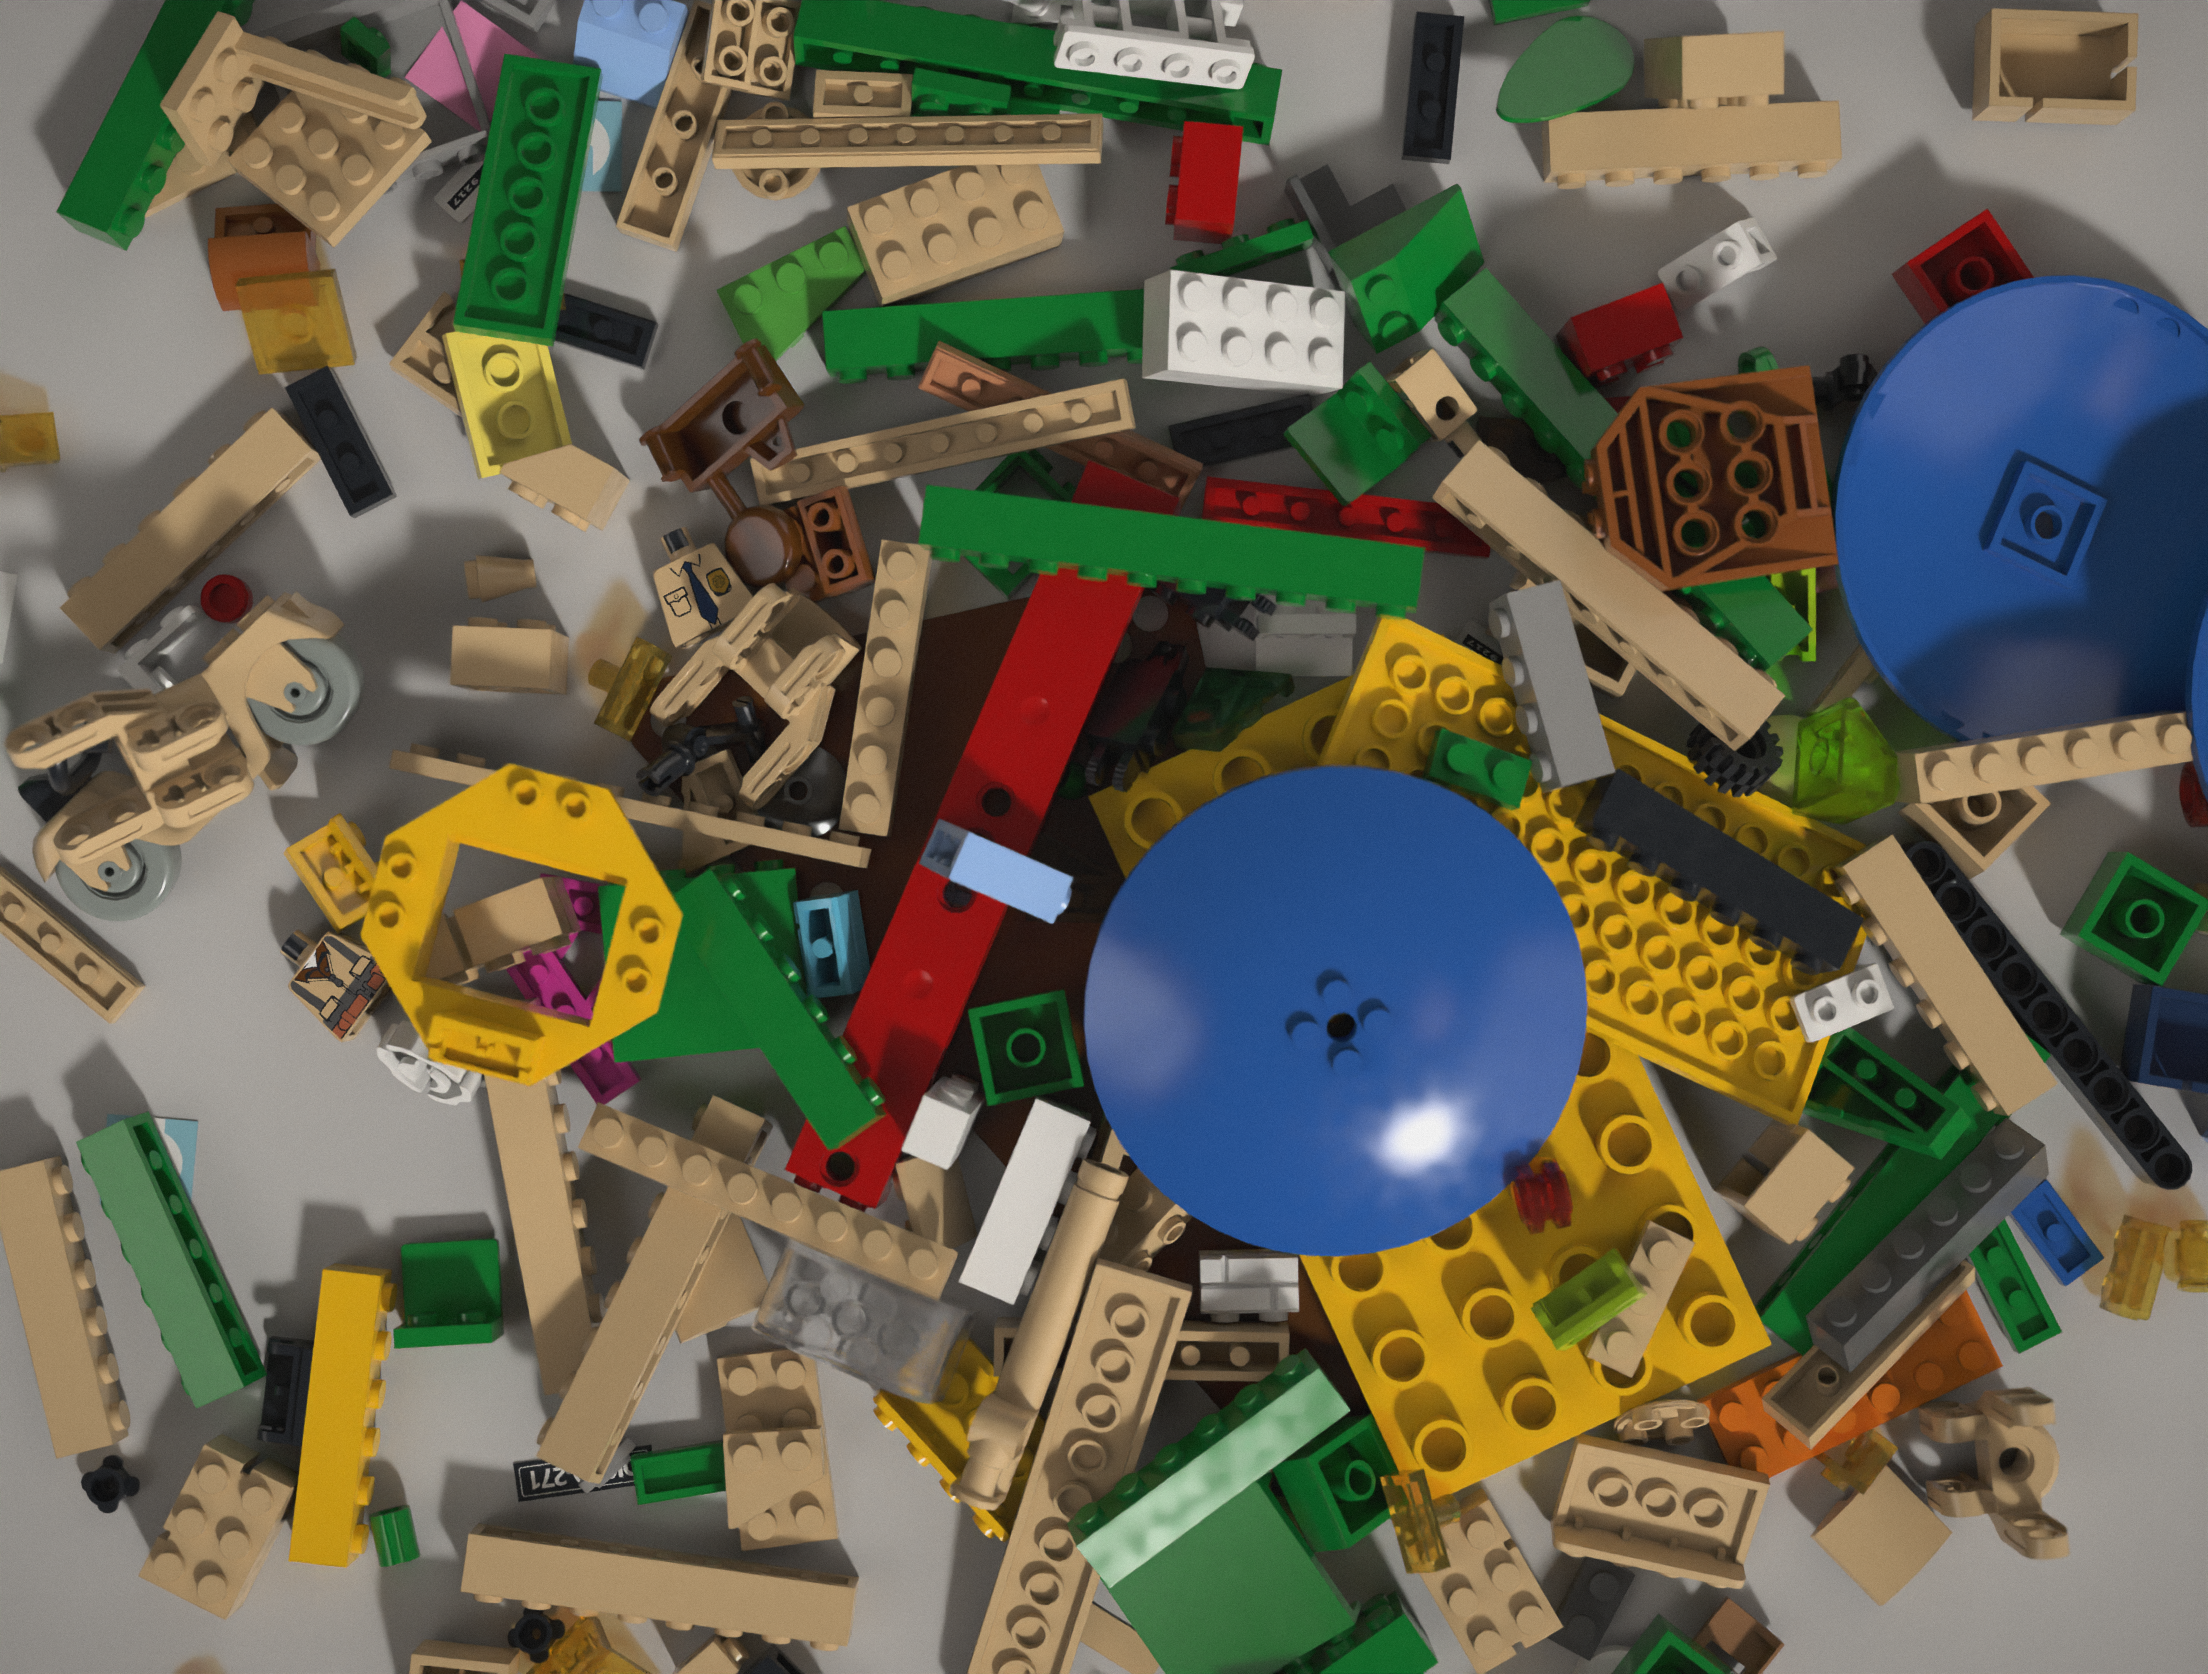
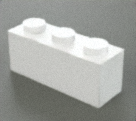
M953 1073L951 1078L943 1075L924 1094L901 1151L948 1170L965 1149L985 1102V1093L978 1090L980 1084L969 1077Z

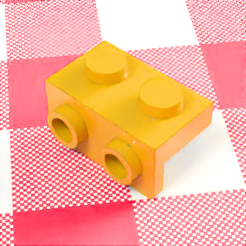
M340 813L333 816L326 826L289 846L283 853L337 934L365 917L379 861L374 863L365 850L366 840L359 827L352 821L347 823Z

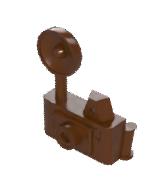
M754 338L741 345L735 351V358L661 425L645 432L639 438V442L642 446H648L662 474V482H673L681 478L690 493L712 489L732 519L724 539L725 555L729 564L743 582L754 587H765L771 583H775L778 586L789 580L798 569L802 556L801 536L794 521L784 511L771 505H757L747 508L727 479V476L749 456H752L769 471L789 463L798 454L788 422L803 409L804 403L766 346L761 345L759 338ZM778 437L781 439L780 445L777 444Z

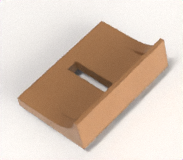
M1727 1596L1692 1639L1732 1669L1706 1648V1645L1712 1640L1744 1666L1740 1674H1762L1785 1645L1778 1636Z

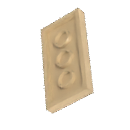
M808 1344L723 1355L717 1358L726 1431L822 1425L824 1477L739 1526L742 1551L838 1539L839 1537L816 1357L797 1349L801 1348L815 1353V1348Z

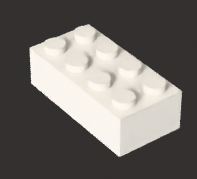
M1169 270L1148 278L1144 281L1142 378L1296 395L1310 394V396L1343 389L1345 291Z
M1045 1094L1036 1096L959 1279L960 1283L1014 1305L1018 1293L1028 1296L1040 1264L1033 1260L1036 1250L1040 1248L1047 1251L1058 1225L1057 1221L1059 1218L1052 1215L1057 1202L1066 1205L1073 1184L1077 1180V1173L1071 1171L1075 1158H1086L1095 1138L1096 1128L1089 1126L1091 1123L1090 1113Z

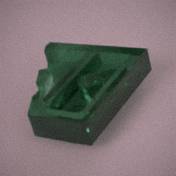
M1206 667L1171 733L1175 747L1215 752L1222 751L1237 739L1238 734L1242 730L1253 726L1265 715L1262 708L1263 705L1277 694L1287 698L1294 692L1295 685L1292 675L1289 673Z

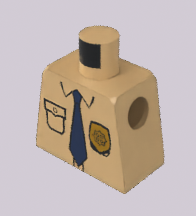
M687 527L676 529L660 539L671 563L653 572L672 642L680 650H684L725 630L754 597L746 583L740 579L729 564L719 546L713 542L697 549Z

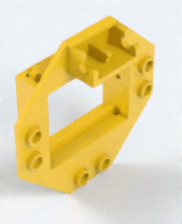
M508 764L385 837L360 936L428 1049L427 1058L442 1064L532 1086L658 1012L683 912L610 789L515 764ZM460 843L626 886L592 1019L426 976Z

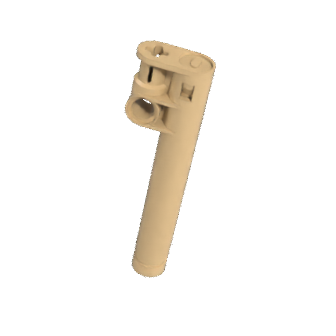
M1083 1158L1077 1174L1078 1181L1073 1184L995 1390L982 1401L973 1419L967 1441H970L967 1454L970 1457L963 1473L952 1482L949 1490L952 1496L968 1505L984 1510H995L1006 1499L1012 1478L1021 1460L1092 1275L1097 1257H1099L1119 1205V1195L1123 1194L1129 1179V1175L1110 1165Z

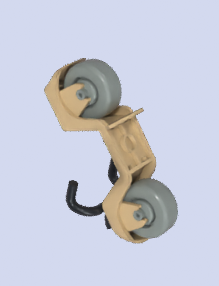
M297 591L293 595L284 592L276 601L267 594L237 624L243 631L241 634L232 628L202 658L209 666L201 675L205 678L219 703L229 716L227 720L228 726L240 745L238 748L250 765L248 769L252 779L259 775L269 790L279 789L283 786L297 768L298 757L282 745L284 743L312 745L331 739L340 733L352 720L361 705L365 690V677L360 659L351 645L338 635V632L345 624L332 611L308 602ZM113 737L81 751L80 759L69 770L66 758L47 767V773L29 777L18 786V792L46 822L33 839L32 847L35 865L44 883L56 872L62 890L79 909L103 920L128 921L147 915L165 900L174 888L181 871L182 855L180 844L190 841L219 812L186 827L175 828L164 823L161 827L89 862L77 865L65 863L61 859L53 839L55 833L61 828L66 819L137 785L133 777L116 771H102L94 777L91 776L100 764L102 753L112 752ZM238 776L226 778L217 785L233 782ZM135 813L124 815L115 822H122L135 815ZM89 835L76 838L73 841H71L68 845L78 844L81 841L85 840Z

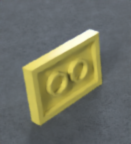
M450 332L442 335L478 479L500 475L501 473L499 472L505 463L572 444L548 346L461 332Z

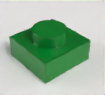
M353 16L340 28L341 55L351 63L365 68L371 74L386 78L391 74V47L387 39L376 28H367Z

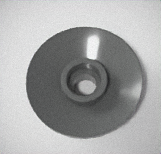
M817 746L776 795L762 808L758 809L757 812L759 816L766 817L764 823L769 828L782 830L783 822L786 821L813 827L811 837L820 836L833 828L840 820L846 783L845 771L833 755ZM795 782H803L807 786L808 793L802 800H795L790 794V788Z

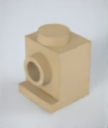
M713 1634L675 1668L673 1674H738L737 1672L740 1670L741 1665L749 1659V1654L737 1638H727Z

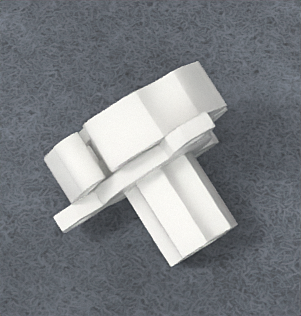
M401 1021L399 1025L391 1024L376 1048L379 1060L391 1070L392 1075L412 1090L421 1093L430 1077H432L433 1081L429 1086L428 1096L437 1102L450 1105H458L459 1102H470L479 1086L486 1088L484 1074L431 1061V1058H427L429 1051L412 1022Z

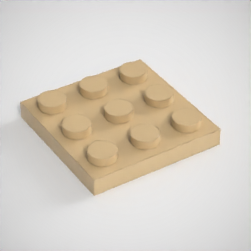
M291 90L226 161L246 180L335 248L432 141L420 127L408 129Z

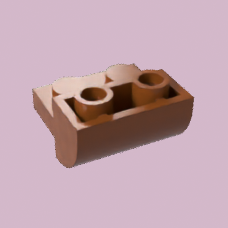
M278 204L215 208L214 238H208V257L213 288L223 311L319 304L321 263L316 255V234Z
M834 487L797 501L798 505L782 510L794 521L801 536L802 545L799 567L792 577L785 581L787 591L794 588L802 592L813 602L818 603L840 594L856 592L875 583V574L848 487Z

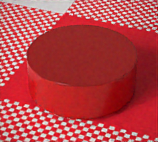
M221 574L212 577L205 583L201 591L200 602L202 609L211 619L221 623L233 624L241 621L251 611L253 595L248 584L242 579L228 574Z

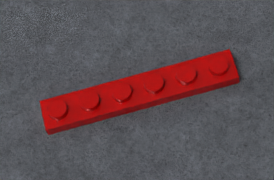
M1210 476L1206 478L1202 519L1424 547L1427 553L1488 559L1490 557L1491 547L1439 503L1362 494L1348 506H1342L1329 490Z

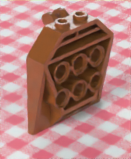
M1810 365L1639 387L1630 396L1590 450L1591 459L1584 460L1586 482H1582L1583 494L1597 495L1598 509H1592L1591 512L1586 514L1587 524L1592 525L1595 539L1603 538L1604 549L1660 591L1839 564ZM1738 413L1745 416L1748 420L1750 432L1747 438H1736L1730 434L1727 429V419L1730 414ZM1670 423L1683 424L1689 430L1690 442L1687 447L1677 448L1667 440L1666 429ZM1738 463H1747L1755 469L1757 482L1752 489H1745L1735 481L1734 470ZM1687 472L1696 479L1697 492L1694 497L1684 498L1675 491L1673 482L1677 473ZM1747 512L1755 513L1763 519L1764 532L1759 539L1748 537L1742 530L1741 521ZM1685 522H1695L1703 528L1705 537L1702 546L1699 548H1691L1682 541L1681 528Z

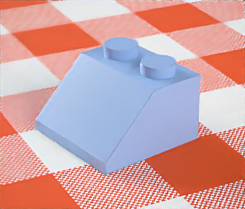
M584 0L577 23L573 64L600 68L603 76L600 91L656 109L685 28L689 11L685 4L673 0Z

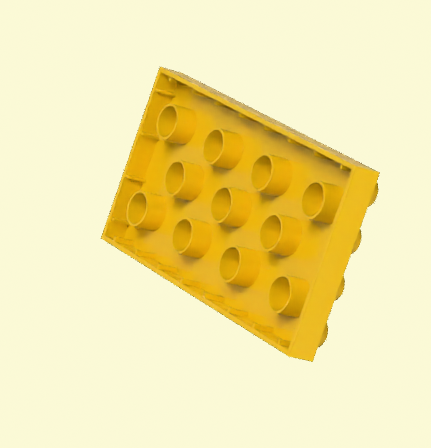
M1354 675L1153 766L1148 773L1140 772L1127 792L1115 790L1112 785L1088 796L1124 878L1126 879L1133 867L1162 835L1203 803L1233 787L1266 775L1295 768L1316 766ZM1337 1013L1329 1021L1331 1023H1339L1343 1020L1345 1013ZM1588 1031L1585 1032V1041L1576 1079L1569 1099L1554 1129L1536 1156L1517 1178L1490 1202L1464 1220L1439 1233L1405 1246L1375 1253L1349 1256H1307L1298 1254L1416 1510L1614 1419L1641 1404L1657 1399L1772 1345L1639 1056ZM1648 1219L1694 1241L1695 1245L1631 1378L1584 1354L1594 1332L1567 1350H1557L1535 1317L1531 1307H1533V1303L1554 1291L1606 1255L1613 1248H1616L1624 1261L1627 1262Z

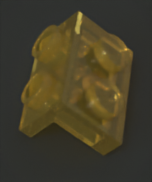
M2124 1214L2122 1224L2115 1235L2114 1254L2109 1272L2102 1283L2099 1308L2136 1321L2138 1319L2146 1321L2150 1318L2173 1234L2171 1227Z

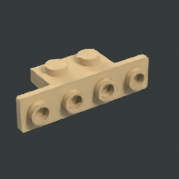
M1137 1168L1129 1177L1123 1194L1119 1195L1118 1199L1120 1202L1098 1258L1147 1272L1152 1265V1259L1165 1245L1175 1242L1183 1234L1186 1223L1193 1216L1166 1197ZM1086 1288V1290H1085L1084 1296H1083L1082 1301H1081V1303H1080V1306H1079V1309H1078L1079 1312H1080V1310H1081V1307H1082V1304H1083V1301H1084V1298H1085V1294H1086L1087 1288Z

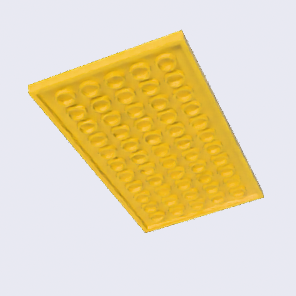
M1377 617L1316 766L1361 765L1395 770L1422 778L1434 733L1441 728L1528 760L1531 752L1526 735L1520 731L1517 725L1515 715L1517 702L1513 688L1504 679L1502 665L1406 618L1405 620H1393ZM1599 714L1614 769L1619 768L1863 917L1864 920L1866 919L1856 903L1849 905L1838 892L1834 881L1839 877L1833 870V867L1867 845L1758 791L1747 797L1744 793L1741 797H1732L1731 789L1726 794L1718 791V783L1714 782L1709 786L1704 781L1708 777L1704 771L1699 774L1696 773L1693 767L1698 763L1697 761L1689 760L1687 756ZM1530 771L1520 808L1515 810H1509L1440 785L1481 807L1509 829L1536 858L1554 884L1568 911L1579 942L1586 980V1031L1785 1125L1796 1124L1798 1126L1830 1036L1815 1042H1806L1790 999L1794 995L1854 971L1867 936L1862 924L1840 970L1819 973L1816 976L1808 975L1794 968L1790 964L1791 958L1780 951L1766 950L1754 944L1749 938L1751 934L1737 925L1728 926L1713 919L1709 915L1710 909L1696 900L1690 902L1673 895L1668 890L1669 884L1658 877H1648L1635 872L1627 865L1628 859L1615 851L1606 852L1588 843L1585 839L1587 834L1573 827L1597 779L1542 793L1540 783L1535 781Z

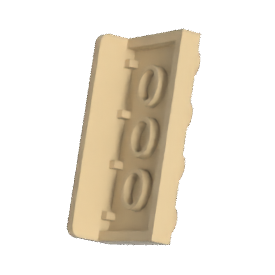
M1579 1434L1575 1437L1550 1521L1552 1544L1556 1549L1573 1557L1587 1556L1610 1561L1619 1567L1628 1568L1633 1566L1656 1571L1670 1578L1684 1577L1698 1580L1716 1588L1730 1587L1740 1589L1743 1587L1746 1579L1744 1562L1770 1486L1768 1474L1591 1435Z

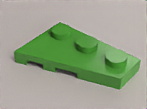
M843 226L716 291L742 343L744 344L751 339L759 338L761 345H765L774 360L777 361L790 347L793 348L804 337V333L822 316V311H830L867 273L846 226Z

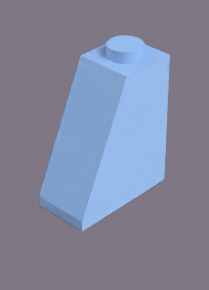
M938 819L919 862L924 867L952 881L1052 924L1057 914H1061L1066 909L1071 897L1070 885L1073 877L942 819Z

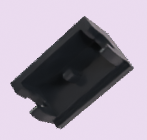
M278 1336L269 1338L267 1352L269 1353L262 1418L257 1431V1440L302 1447L314 1347L313 1340Z

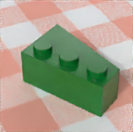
M1851 1027L1839 1031L1829 1038L1802 1112L1804 1115L1942 1160L1972 1123L1961 1107Z

